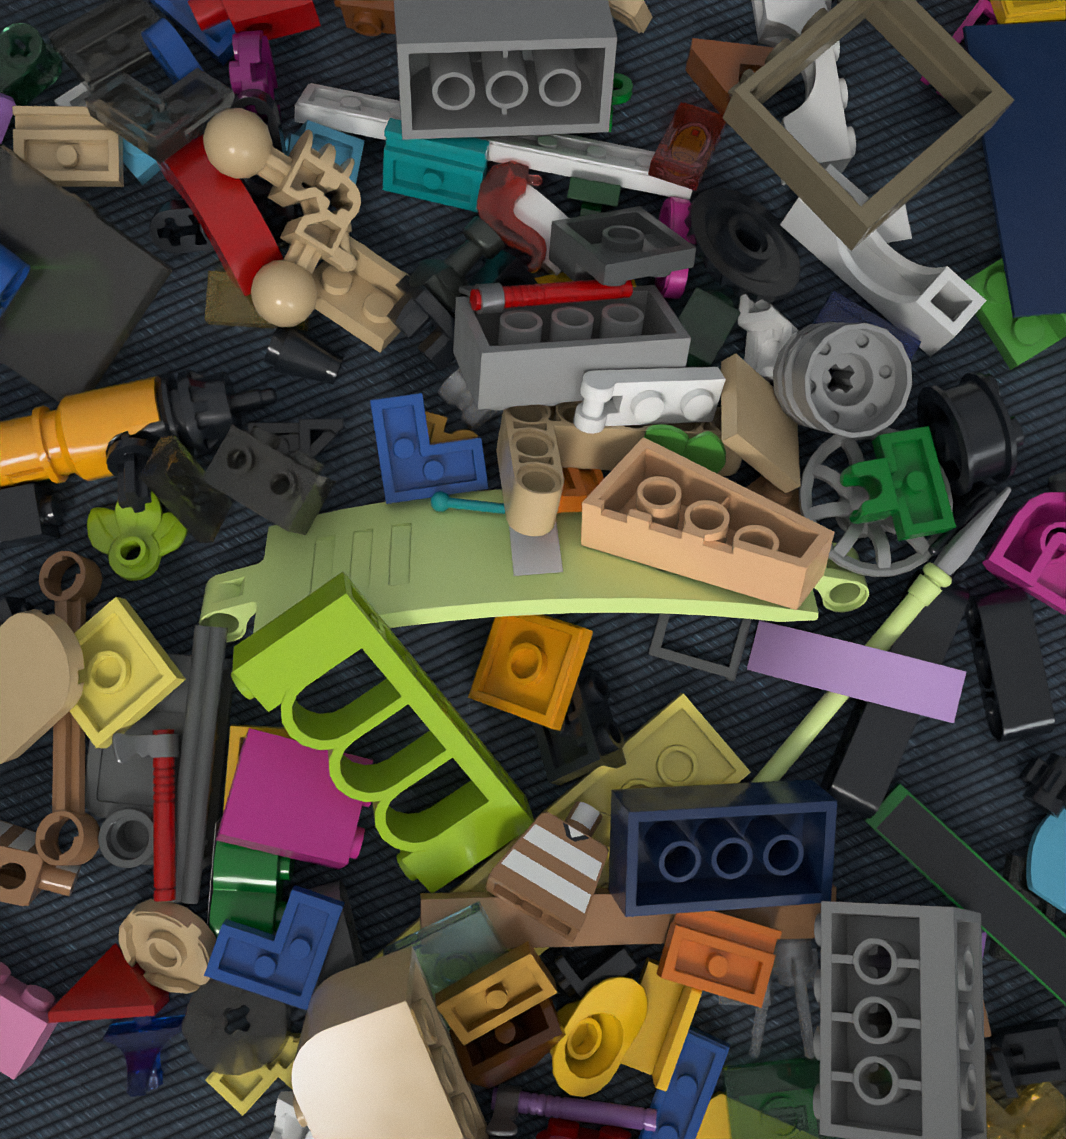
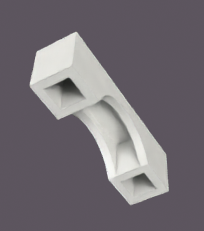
M751 0L758 43L775 47L785 38L793 42L802 34L801 31L804 25L821 8H825L828 12L831 10L832 0ZM837 41L801 72L805 83V101L798 109L782 119L781 125L824 169L831 164L842 174L855 155L856 137L853 127L846 126L844 109L847 107L848 90L845 79L838 78L836 61L839 58L840 43ZM781 179V184L785 185L786 183Z
M831 164L825 169L860 206L869 200L868 196ZM800 198L796 200L780 224L930 357L952 340L987 301L948 266L938 268L925 267L906 259L890 247L877 230L851 251Z

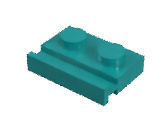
M390 118L384 130L386 145L383 158L382 190L478 212L476 207L483 201L488 162L487 152L490 141L475 137L402 140L401 120Z

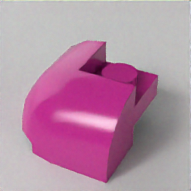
M1047 492L1025 501L1009 518L982 563L991 574L1011 588H1022L1028 594L1063 615H1066V492Z

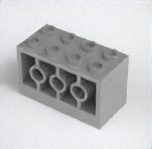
M821 901V913L817 914L814 924L815 940L817 945L821 946V969L816 971L814 977V994L817 1002L820 1003V1026H817L813 1039L814 1054L816 1059L820 1060V1084L816 1085L813 1094V1111L815 1117L820 1119V1135L846 1139H987L981 913L956 907Z

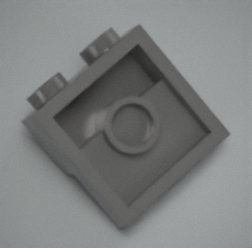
M640 206L552 221L549 260L573 281L596 279L603 285L621 286L627 280L647 276L666 277L672 271L692 268L694 266L696 247Z

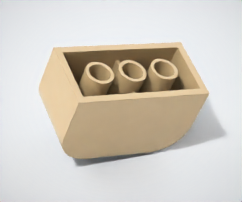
M413 946L335 973L318 986L308 1005L291 1075L294 1092L293 1107L296 1118L302 1127H309L314 1139H489V1134L486 1133V1121L471 1085L466 1081L456 1049L443 1018L436 1008L435 999Z

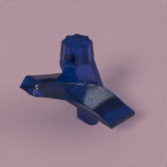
M187 1014L155 1018V1016L133 1017L134 1021L110 1024L103 1036V1040L119 1047L125 1056L127 1065V1094L130 1097L146 1095L147 1091L157 1089L163 1084L160 1050L171 1037L182 1032L187 1021Z

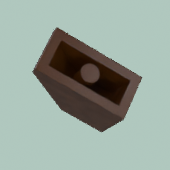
M551 997L466 1045L462 1044L452 1029L449 1030L466 1081L488 1089L535 1066L566 1035Z

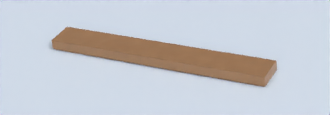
M832 884L831 902H836V886ZM596 888L585 922L572 943L488 891L420 893L421 952L514 949L529 941L533 948L662 944L666 941L670 923L673 922L675 914L625 917L608 888ZM821 903L718 911L776 928L782 931L780 939L815 938L814 924L817 914L821 913Z

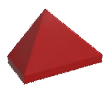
M115 943L48 1012V1023L155 1016L169 1002V992L147 982L143 976L146 971L137 962L133 967L129 965L124 958L121 947Z

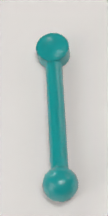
M442 491L433 494L430 502L432 508L438 512L446 511L448 508L505 514L504 503L450 498L447 493Z

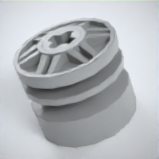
M826 322L810 324L793 334L779 351L773 370L774 394L783 412L798 425L848 438L872 436L891 425L905 408L912 388L911 362L903 344L887 329L868 323ZM834 368L835 371L830 374L828 370ZM830 380L833 383L831 387L827 386V383H829Z

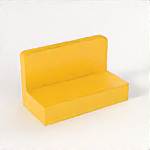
M647 957L638 983L644 988L648 999L647 1016L640 1032L620 1064L652 1075L655 1088L666 1092L698 1006L702 990L660 978L656 974L659 961Z

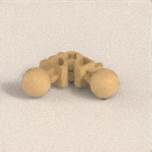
M226 108L215 113L207 123L203 141L208 160L220 173L236 179L250 178L257 174L273 184L267 198L282 207L298 203L302 207L304 216L287 222L280 236L282 240L291 244L284 260H274L262 266L255 275L251 288V297L255 310L268 323L279 327H294L304 322L315 309L318 292L311 275L319 260H325L341 272L352 271L357 265V260L351 253L349 232H352L351 220L357 215L361 205L360 192L356 184L349 179L355 162L353 158H349L341 165L335 163L336 150L335 146L330 143L325 144L319 151L312 148L313 133L311 130H306L301 135L289 156L272 146L273 143L268 126L256 113L242 108ZM329 192L333 195L331 204L337 208L333 212L328 210L330 201L324 196V194Z

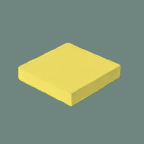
M115 597L74 633L81 646L84 658V669L78 670V684L84 682L82 695L77 704L70 710V713L96 748H108L112 744L113 734H124L186 680L126 599Z

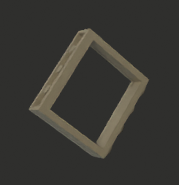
M838 0V4L829 12L825 8H821L807 21L799 37L793 42L788 38L783 39L769 53L764 66L755 73L751 69L743 72L740 81L728 90L731 98L722 118L851 251L989 131L1014 101L916 0ZM866 18L963 118L860 206L762 104Z

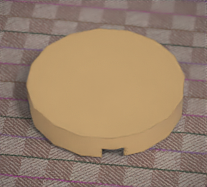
M149 899L137 904L120 925L118 942L125 960L132 967L137 962L146 971L143 976L151 985L167 992L188 994L197 991L200 985H205L210 978L204 976L216 943V937L206 923L187 907L174 902H155L154 899Z

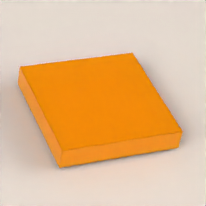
M543 614L495 617L468 698L560 731L593 631Z

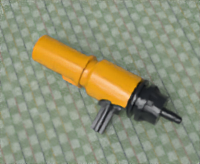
M186 370L178 373L177 381L174 375L166 372L161 378L154 376L67 395L61 400L56 410H50L44 405L38 406L32 410V415L0 422V490L50 479L56 484L63 483L68 479V475L73 473L87 481L116 476L118 477L119 506L122 509L132 507L135 513L145 511V504L152 502L151 477L159 471L161 465L177 462L181 457L187 461L192 460L194 448L200 455L210 454L222 441L242 437L243 426L240 413L262 409L266 405L275 404L278 401L276 391L271 387L235 393L232 382L225 371L203 375L193 370Z

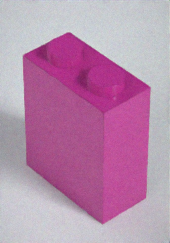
M249 728L244 738L216 840L340 870L348 865L349 858L357 859L360 853L365 828L359 827L357 824L362 806L369 808L371 802L351 799L336 788L329 773L328 750L313 749L303 746L293 739ZM343 753L352 762L363 765L373 763V760Z

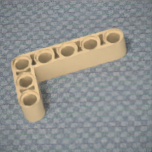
M583 401L563 402L555 406L540 404L515 406L503 410L496 451L506 520L509 526L516 532L527 536H543L549 533L555 525L563 490L564 476L562 468L613 470L644 437L645 431L649 426L660 424L605 426L599 433H586L577 429L573 422L576 407ZM717 407L712 422L671 423L665 425H672L683 430L689 439L702 432L710 431L721 440V407ZM723 443L726 451V464L717 474L730 476L738 471L742 458Z

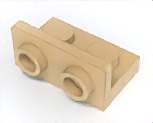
M350 237L351 253L355 256L357 265L352 271L341 272L324 260L313 271L311 276L314 279L318 292L315 309L381 353L401 332L387 315L404 295L397 288L396 284L407 273L399 270L371 251L367 246Z

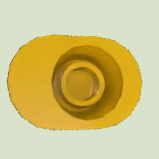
M623 976L605 979L592 987L581 1000L567 1003L557 1011L566 1035L550 1050L553 1075L558 1086L569 1095L585 1097L597 1093L607 1085L640 1032L647 1016L648 999L644 988L634 979Z

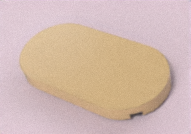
M33 609L14 614L0 626V764L21 756L77 704L82 695L84 682L78 684V670L84 669L81 646L74 632L63 619L55 614L46 615L41 612L43 610Z

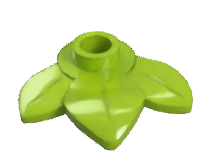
M152 488V502L145 504V511L135 513L132 507L122 509L117 501L115 510L95 507L91 509L87 519L88 537L92 546L101 553L108 555L112 570L126 580H143L153 575L158 569L161 557L178 549L187 536L189 523L187 513H163L160 500ZM137 547L141 548L137 558L126 560L131 550Z

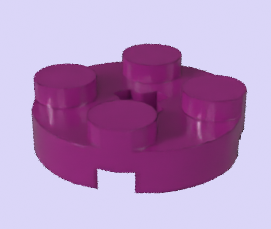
M262 30L233 34L232 45L235 61H229V75L234 94H239L247 89H260L268 93L275 101L274 88H278L267 36H263ZM247 105L246 110L256 113L262 120L264 117H267L266 114H258L255 105ZM277 105L278 110H279L280 120H281L280 105Z

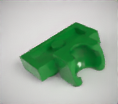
M929 426L878 435L872 441L876 459L854 463L844 469L840 475L842 486H859L864 488L869 495V500L863 502L859 509L850 513L849 519L854 524L882 520L892 516L898 541L945 533L956 527Z

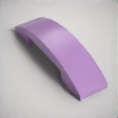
M760 620L747 670L950 723H954L966 676V671Z

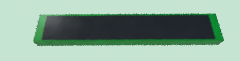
M897 782L885 795L876 814L871 819L863 818V820L960 909L981 913V929L1066 1006V934L906 788Z

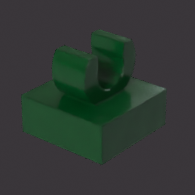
M571 177L567 198L582 200L580 216L601 213L602 204L618 206L621 186Z

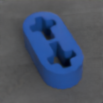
M161 18L141 33L154 58L183 100L199 118L202 119L222 104L214 85L176 29L165 18Z

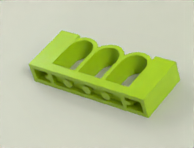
M344 571L234 646L231 677L237 689L249 700L256 698L268 712L281 704L282 723L290 737L303 746L317 750H328L329 773L336 788L351 799L372 802L375 827L380 836L392 847L400 849V853L396 855L400 868L411 881L419 879L430 893L436 892L524 833L534 822L525 794ZM361 648L386 677L385 680L359 698L333 713L319 714L308 711L296 701V696L306 686ZM408 704L430 730L389 759L378 764L363 765L355 763L343 755L344 751L355 740ZM451 758H454L471 779V781L443 800L420 813L406 814L395 811L389 806L390 802L399 793Z

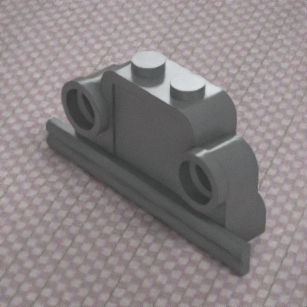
M195 625L192 655L167 653L186 680L124 733L126 735H152V730L174 729V734H179V757H175V767H173L175 769L173 777H175L176 900L168 902L197 904L200 896L202 870L212 864L215 823L220 818L234 686L231 677L233 658H225L228 628ZM89 740L88 758L85 760V807L94 816L106 818L98 835L99 848L103 856L111 864L121 868H133L141 864L153 865V758H139L135 754L127 763L120 764L115 759L112 744L108 748H96L91 740Z

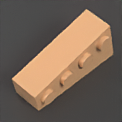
M644 437L582 502V546L794 610H798L824 575L835 533Z

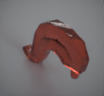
M511 160L493 166L480 184L477 212L479 218L484 220L499 235L504 244L522 251L532 258L531 262L527 265V269L530 273H536L541 269L546 260L547 248L545 239L536 230L519 220L515 216L514 208L518 201L526 195L527 185L539 186L543 180L539 175L528 174L529 166Z

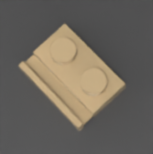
M12 106L13 115L15 116V129H13L14 181L19 186L124 187L123 136L121 135L122 113L118 107Z

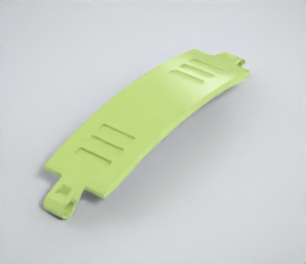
M502 489L449 495L450 498L504 503ZM431 498L391 504L381 502L357 506L269 526L265 555L260 563L218 574L209 579L205 588L199 625L228 628L227 642L236 641L244 636L247 623L255 613L253 633L343 571L389 628L489 617L565 613H663L789 622L818 620L819 612L813 590L798 610H794L582 546V512L557 513L556 516L563 572L514 576L510 530L506 514L448 508L446 511L438 512L432 508L430 504ZM852 547L846 555L860 561L857 551ZM828 558L824 575L814 587L819 591L823 605L833 612L841 613L853 611L861 607L869 597L865 576L840 567Z

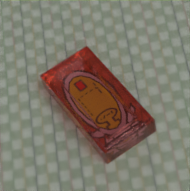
M681 102L651 160L648 175L696 191L724 132L726 121L722 118L723 115Z

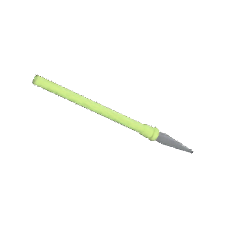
M1006 487L943 547L934 563L928 562L924 565V575L919 574L908 589L909 593L865 646L888 651L925 606L928 607L942 592L941 587H948L951 584L952 578L950 575L967 561L1010 494V487ZM826 691L751 783L779 781L849 696Z

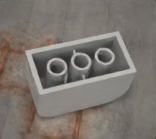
M394 0L402 140L609 132L617 34L608 0Z

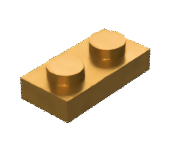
M529 941L435 993V1005L462 1044L466 1045L558 992L555 979Z

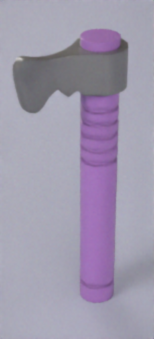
M499 1084L498 1088L494 1087L491 1109L494 1110V1113L486 1127V1133L494 1136L515 1135L517 1133V1125L512 1121L516 1120L519 1113L538 1114V1116L545 1115V1117L553 1116V1118L561 1117V1119L638 1130L645 1129L646 1131L655 1132L657 1109H644V1107L570 1097H553V1095L546 1096V1094L538 1095V1093L530 1094V1092L522 1091V1088L519 1086Z

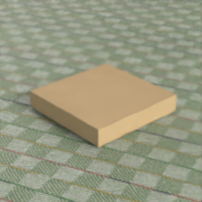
M734 354L721 361V372L726 379L721 393V442L784 493L801 487L797 423L783 412L774 394V387L740 356Z

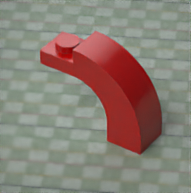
M204 134L195 139L179 141L169 147L166 154L160 156L161 158L156 160L165 179L183 197L199 221L229 279L246 297L251 294L253 279L262 266L274 260H284L241 179L220 173L208 160L204 148Z

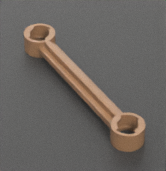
M60 551L51 555L44 562L39 574V585L43 594L55 601V615L63 619L75 633L86 623V604L97 596L102 583V575L98 565L91 559L70 551ZM78 563L81 573L76 574L75 581L71 587L62 591L61 580L63 574L71 565ZM70 711L53 726L52 813L41 821L35 836V845L39 856L46 863L55 866L84 864L93 858L99 848L98 835L100 827L94 817L85 813V732ZM71 819L77 826L79 836L74 837L70 849L62 853L58 844L59 832L62 826Z

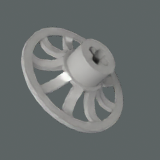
M888 427L872 436L848 438L836 434L822 443L809 458L801 476V487H799V509L802 516L816 523V520L835 517L839 527L845 532L835 547L833 544L831 545L828 558L849 571L871 577L896 576L909 572L925 563L933 556L928 552L929 546L941 534L931 535L928 541L924 536L907 539L906 541L917 553L905 560L891 563L890 545L885 532L896 534L892 516L866 523H852L849 515L854 510L859 509L863 502L869 500L867 491L859 486H842L840 483L841 474L827 466L821 465L827 456L840 446L845 451L850 465L863 462V454L856 441L874 440L878 435L898 432V430ZM939 464L952 510L953 499L950 484L942 466ZM814 478L820 479L833 487L840 497L839 500L812 507ZM869 537L875 549L876 564L861 562L846 554L858 538Z

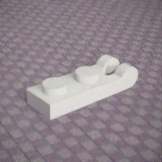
M718 367L588 371L583 376L580 393L584 399L576 407L573 422L577 429L592 434L601 432L605 426L712 422L726 379Z

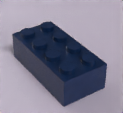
M811 779L611 790L608 890L625 917L821 903V901L831 902L837 800Z

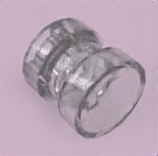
M460 368L438 390V394L448 405H455L458 409H461V420L471 431L484 425L499 412L498 410L477 409Z

